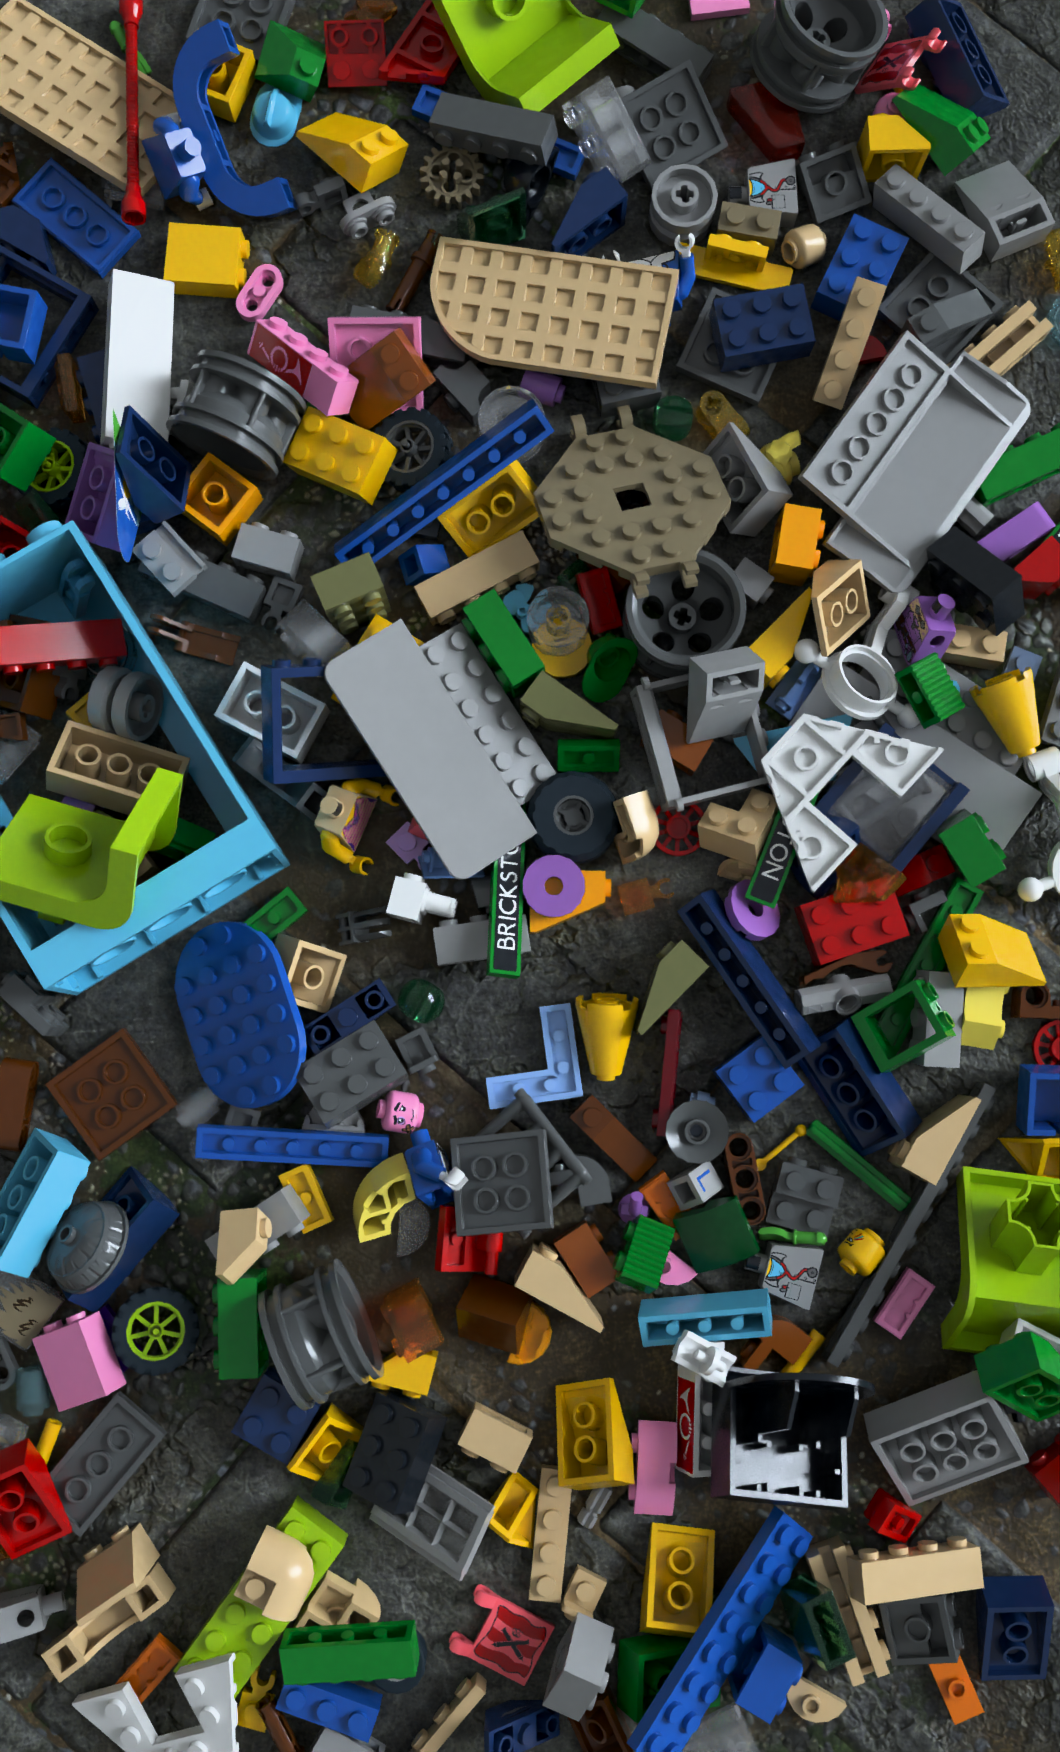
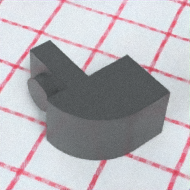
M574 1153L593 1179L589 1184L585 1186L581 1184L577 1187L581 1207L612 1202L609 1179L602 1165L591 1156ZM565 1162L556 1163L549 1169L551 1186L562 1184L573 1174Z

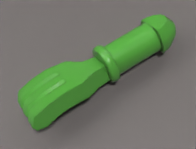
M114 20L110 23L109 30L120 45L122 53L126 54L124 27L120 22ZM137 51L138 70L146 75L152 73L142 54Z
M764 1227L758 1231L759 1239L763 1241L778 1240L792 1242L793 1245L807 1244L824 1246L827 1242V1237L822 1232L797 1231V1229H793V1233L777 1227Z

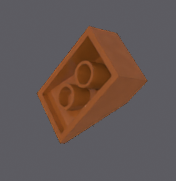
M400 327L347 366L349 373L359 380L349 414L357 426L369 430L436 381Z

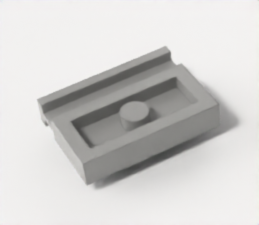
M163 521L157 530L150 532L133 547L132 552L164 587L176 597L197 578L200 572L205 571L208 567L170 525Z

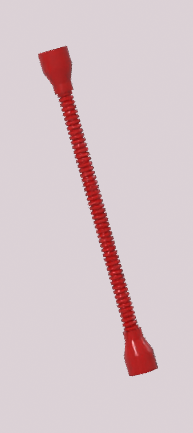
M119 0V13L124 21L126 41L127 185L125 188L126 193L121 202V218L128 225L139 226L146 222V204L141 195V187L139 186L137 31L139 29V21L143 15V0Z

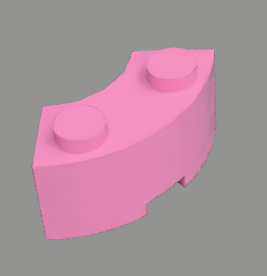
M638 1420L637 1433H631L630 1436L633 1453H636L635 1484L628 1485V1500H634V1514L673 1516L676 1489L677 1422Z

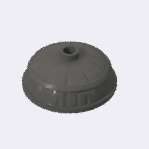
M87 1201L76 1205L61 1218L57 1224L55 1234L49 1239L46 1252L49 1272L61 1289L71 1294H84L99 1286L113 1272L123 1255L128 1240L129 1221L125 1210L112 1201Z

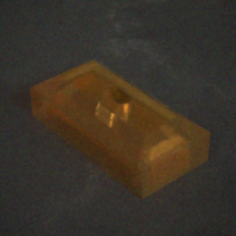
M70 353L57 354L55 373L61 410L74 424L86 422L81 386L75 370H78V365Z

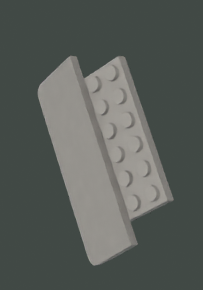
M908 330L903 332L797 478L841 515V518L821 545L843 560L861 559L864 575L888 592L900 593L908 589L928 561L926 549L949 531L1028 419L1031 411L1028 399L1006 379L963 350L958 353L948 367Z
M399 619L332 659L324 669L326 682L451 876L459 880L467 879L537 834L521 805L529 801L538 786L555 775L556 772L461 623L418 646L403 620Z
M890 628L881 654L889 661L895 673L908 666L897 634ZM842 663L843 672L850 685L865 697L872 696L874 700L879 701L880 689L874 677L865 668H862L858 674ZM943 663L947 670V675H950V680L957 681L960 686L962 702L965 703L963 709L926 729L923 728L921 723L914 728L902 727L897 721V715L889 710L884 715L901 738L935 748L942 747L944 751L933 764L954 781L961 782L970 789L946 820L963 809H966L971 814L976 812L982 817L990 830L985 833L988 840L993 838L1003 850L1043 793L1015 776L1024 762L1023 757L1018 758L1017 754H1010L972 698L969 689L977 684ZM822 677L819 678L788 726H793L804 713L817 716L820 719L846 714L827 695L822 683ZM898 682L896 700L903 705L908 704L909 701ZM862 720L853 726L863 730H879L873 720ZM846 768L838 772L837 776L840 777ZM863 768L851 785L859 782L870 773ZM925 773L923 775L932 788V792L925 795L920 793L902 805V808H912L916 811L917 820L913 824L914 826L918 825L946 791ZM881 783L864 792L880 804L894 796ZM934 833L931 837L942 844L937 834Z

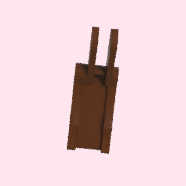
M150 615V618L153 619L152 621L179 630L178 635H174L156 627L147 626L146 631H149L151 635L175 642L174 651L233 666L241 639L240 636L209 629L187 621L179 623L161 615Z
M884 950L856 953L799 977V986L802 984L806 985L813 979H823L831 971L844 965L878 974L887 972L891 969L893 963L880 966L877 964V959L887 953Z

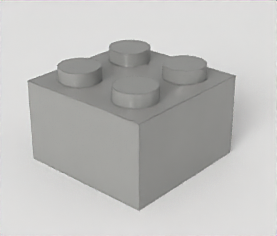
M580 1612L577 1613L556 1648L542 1706L578 1722L586 1710L591 1711L593 1709L597 1694L604 1692L609 1679V1673L605 1672L606 1664L610 1663L615 1651L616 1644L611 1642L614 1627Z

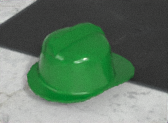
M608 632L590 645L587 652L588 666L582 680V690L587 699L593 702H605L619 693L638 656L637 647L632 640L616 637L613 633Z

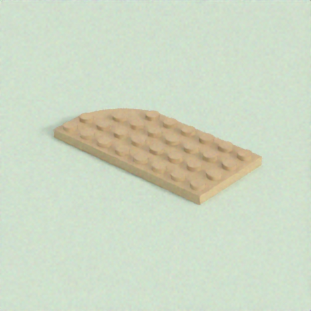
M10 0L0 9V113L125 191L127 185L126 62L28 1ZM138 70L139 186L141 187V195L143 197L157 182V179L141 141L157 136L153 130L155 119L178 111L173 91Z
M440 236L430 278V291L436 316L447 336L462 351L481 362L490 365L656 389L679 280V269Z

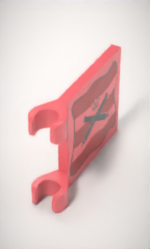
M933 28L927 36L885 44L855 87L854 91L856 94L892 88H901L907 91L915 90L921 81L920 78L911 77L914 72L913 65L924 50L940 53L947 43V40L942 41L937 38L941 33L940 29Z
M478 1584L473 1592L474 1602L481 1607L491 1610L474 1642L462 1633L454 1631L449 1638V1649L455 1654L469 1657L525 1686L555 1625L500 1597L488 1587Z

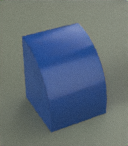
M443 544L414 545L398 557L406 586L418 585L450 568Z

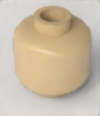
M805 224L791 229L786 233L781 245L782 257L787 264L795 269H803L817 264L824 258L826 253L827 237L814 224Z

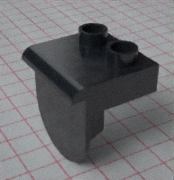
M731 1366L723 1388L712 1382L711 1498L821 1510L848 1508L847 1437H851L858 1401L874 1396L875 1385L862 1379L839 1375L778 1373Z

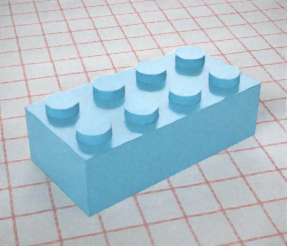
M34 1128L0 1191V1271L29 1278L33 1269L39 1264L42 1252L49 1239L55 1234L57 1224L64 1211L71 1205L73 1194L79 1183L87 1175L91 1162L66 1138Z

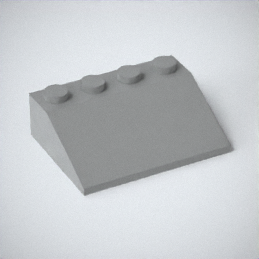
M977 1370L863 1414L869 1442L909 1507L1029 1462L1028 1456L1002 1403L983 1393Z

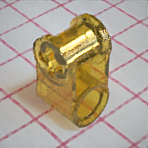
M715 390L704 393L696 410V418L711 436L712 440L716 438L728 422H733L746 437L750 434L749 426L744 418L734 410L722 393Z

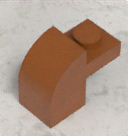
M772 1315V1336L757 1337L754 1341L749 1339L740 1351L741 1358L739 1361L744 1368L757 1370L773 1349L794 1365L813 1339L788 1318Z

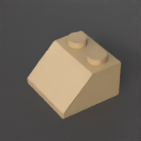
M278 933L274 945L283 961L297 1005L321 1013L328 1012L347 955Z

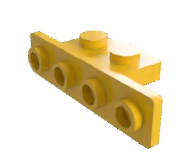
M710 233L707 248L693 245L690 249V253L694 254L696 278L756 292L789 286L793 274L791 267L765 262L769 247L763 246L757 241L750 240L745 242L733 239L727 234L715 235ZM680 242L682 246H689L688 243Z

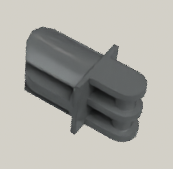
M387 906L362 911H349L335 915V920H339L340 926L337 929V933H341L342 942H339V946L369 942L370 940L392 936V930L369 933V929L390 925V918L367 920L366 918L386 913Z

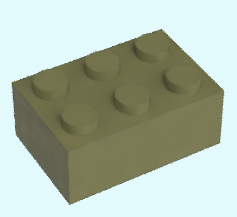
M369 552L310 576L336 634L341 632L344 635L352 633L359 629L360 624L369 620L371 622L376 614L386 618L387 613L392 611L384 585Z

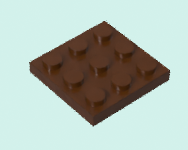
M126 1028L119 1030L45 1084L98 1161L109 1156L179 1105Z

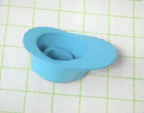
M266 83L256 95L250 116V129L253 137L260 144L267 147H279L286 144L295 133L303 99Z

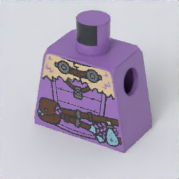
M940 594L938 597H915L893 624L907 666L934 652L938 653V658L941 659L956 634V628L950 614L955 607V601L949 595Z

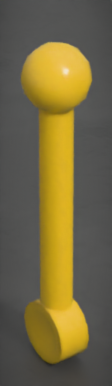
M803 1124L797 1125L795 1132L765 1157L757 1158L758 1171L765 1170L766 1163L797 1137L805 1136L806 1126Z

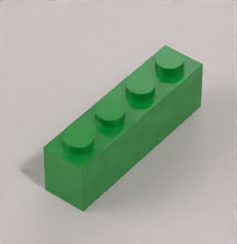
M1060 423L1050 429L1051 432L1045 435H1041L1040 432L1031 435L1023 441V445L1016 448L1014 445H1009L973 497L984 507H987L1059 474Z
M415 1620L285 1628L279 1647L284 1685L297 1684L304 1686L312 1683L330 1682L336 1684L343 1681L362 1680L369 1682L375 1679L395 1678L401 1680L408 1677H416L420 1656Z

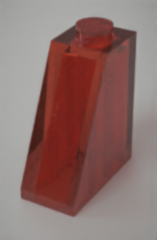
M761 82L730 89L727 101L728 112L770 163L787 159H795L796 161L801 157L805 139L797 109L781 102Z

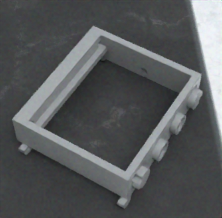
M689 674L651 683L648 676L640 678L642 685L635 686L630 692L662 812L676 809L677 812L683 811L685 806L769 785L760 763L761 759L768 753L766 747L768 746V736L765 729L761 728L758 718L760 716V707L757 703L745 731L759 779L682 798L654 693L688 686Z

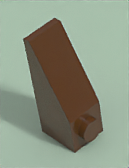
M591 1093L569 1115L635 1182L658 1160Z

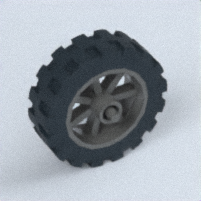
M408 407L406 411L399 409L394 412L393 416L384 418L382 421L383 425L380 428L377 427L374 432L385 437L394 447L402 450L401 453L395 456L385 477V481L400 492L410 489L454 455L451 447L454 446L452 438L449 436V431L434 414L431 415L429 411L422 408L420 411L415 407ZM421 431L415 441H413L411 432ZM406 435V438L399 442V440ZM429 435V437L431 438V445L421 446V444ZM424 453H429L428 458L423 461ZM406 459L404 470L395 466V464ZM413 462L420 464V466L411 469Z

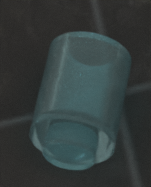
M42 1365L16 1369L17 1411H22L23 1416L26 1417L42 1415L43 1409L50 1407V1387Z

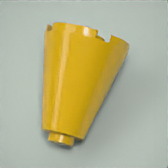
M1026 667L1023 674L1020 673L1019 669L990 678L985 681L987 687L980 690L977 685L969 689L972 698L1010 754H1017L1018 758L1036 752L1035 747L1041 744L1031 667Z
M592 993L590 1000H584V995H579L576 997L575 1005L590 1073L595 1075L599 1081H614L615 1076L622 1074L639 1006V999L633 996L632 1002L627 1001V995L620 993Z

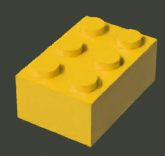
M308 406L283 462L301 476L373 505L398 449L379 434L335 416H326L320 410Z

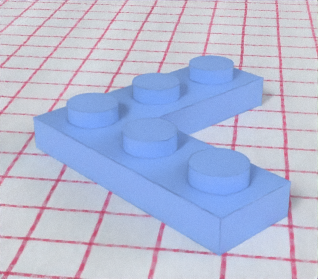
M570 1003L539 1007L548 1069L487 1077L486 1085L490 1109L507 1107L516 1099L514 1094L520 1088H523L535 1103L583 1097Z

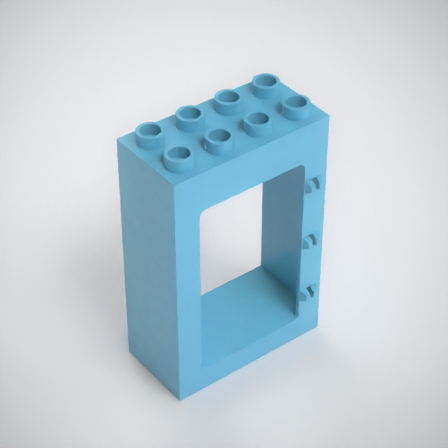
M54 520L34 528L26 537L28 546L7 558L4 554L0 553V621L9 620L10 614L45 620L51 623L121 618L124 638L128 645V658L124 668H128L132 672L140 671L152 674L159 679L164 696L159 725L177 754L190 758L188 772L226 832L138 885L135 891L134 909L130 918L124 925L115 929H97L69 920L64 925L38 918V911L0 901V917L43 989L77 996L291 864L99 555L73 520L64 525ZM76 558H81L85 563V569L79 575H92L96 580V584L91 588L86 614L78 619H74L58 595L65 565ZM0 795V829L4 827L7 828L14 816Z

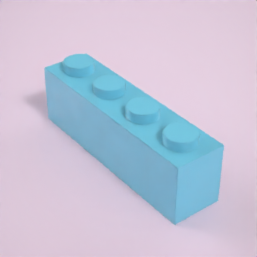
M768 1288L642 1299L640 1303L638 1322L643 1347L674 1345L678 1337L682 1336L684 1329L709 1342L772 1336L773 1317Z

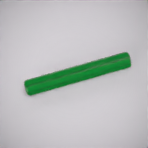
M815 1119L808 1125L806 1134L895 1209L902 1211L909 1205L911 1197L822 1122Z

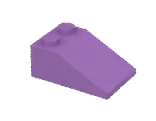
M89 442L65 524L73 520L88 542L121 552L117 535L114 450Z

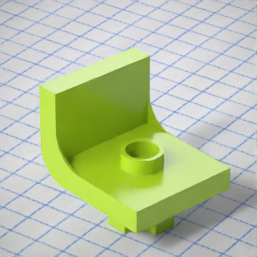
M432 0L470 80L483 98L489 102L540 112L620 46L611 23L582 14L570 0Z
M158 767L126 821L29 794L0 836V901L38 911V918L64 925L67 920L97 929H115L124 925L134 909L137 872L148 851L163 849L170 844L175 836L183 774Z
M963 1166L956 1177L961 1279L956 1302L941 1323L942 1349L981 1353L988 1346L999 1344L1002 1332L1018 1318L1060 1338V1179Z

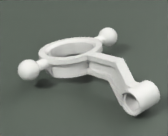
M911 585L900 593H891L881 588L878 599L884 602V606L867 628L862 645H850L843 651L836 652L830 657H822L818 644L812 639H802L795 645V658L803 664L814 663L822 668V683L827 695L841 711L853 718L865 721L875 720L889 710L897 715V721L902 727L914 728L920 723L910 703L903 705L896 700L898 681L894 675L895 671L889 661L881 654L888 631L906 606L920 594V591ZM842 662L859 664L874 677L880 689L879 701L861 695L850 685L843 672Z
M1051 746L1023 757V767L1029 780L1032 782L1038 781L1039 788L1055 804L1060 820V751L1056 746ZM1060 841L1050 853L1047 866L1048 876L1039 880L1034 877H1027L1018 884L1017 892L1022 900L1027 902L1037 901L1042 896L1043 891L1055 888L1060 895Z

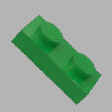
M558 739V772H619V739Z
M286 887L244 923H247L248 926L257 931H262L273 941L277 938L278 933L282 934L309 910L291 888Z

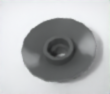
M691 1100L680 1104L672 1111L666 1122L665 1135L670 1149L677 1157L688 1163L702 1164L714 1160L723 1152L728 1142L729 1127L726 1117L718 1107L707 1101ZM693 1125L701 1126L702 1133L699 1136L691 1135L690 1129Z

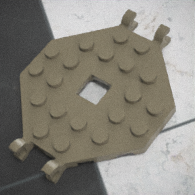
M629 405L617 407V414L619 416V420L616 421L617 430L587 435L586 424L582 414L570 416V422L573 427L570 430V436L573 442L534 492V504L550 547L561 552L565 548L579 554L580 560L602 568L605 565L619 571L618 576L630 580L636 599L649 597V591L646 584H650L649 576L679 570L685 589L698 586V580L695 576L700 571L695 561L697 554L703 546H706L716 531L718 523L722 517L725 518L731 507V498L712 457L635 427ZM625 490L641 491L645 493L650 505L622 511L616 494Z

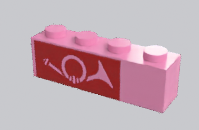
M270 317V319L256 320L247 354L271 373L289 384L304 399L326 416L349 414L359 380L349 373V369L344 365L334 362L328 357L326 351L316 348L308 342V338L305 335L295 332L287 326L288 323L284 319Z

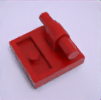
M384 19L324 21L328 88L388 86V80L378 78V69L386 59L387 41Z
M440 1205L435 1270L439 1272H484L487 1275H497L498 1256L502 1252L503 1233L457 1237L455 1205Z

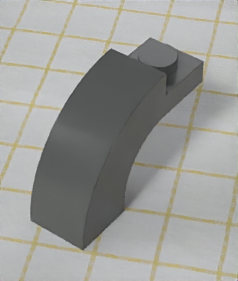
M250 735L231 760L315 822L320 810V802L327 792L315 782L272 784L264 780L262 743ZM282 759L283 765H289Z

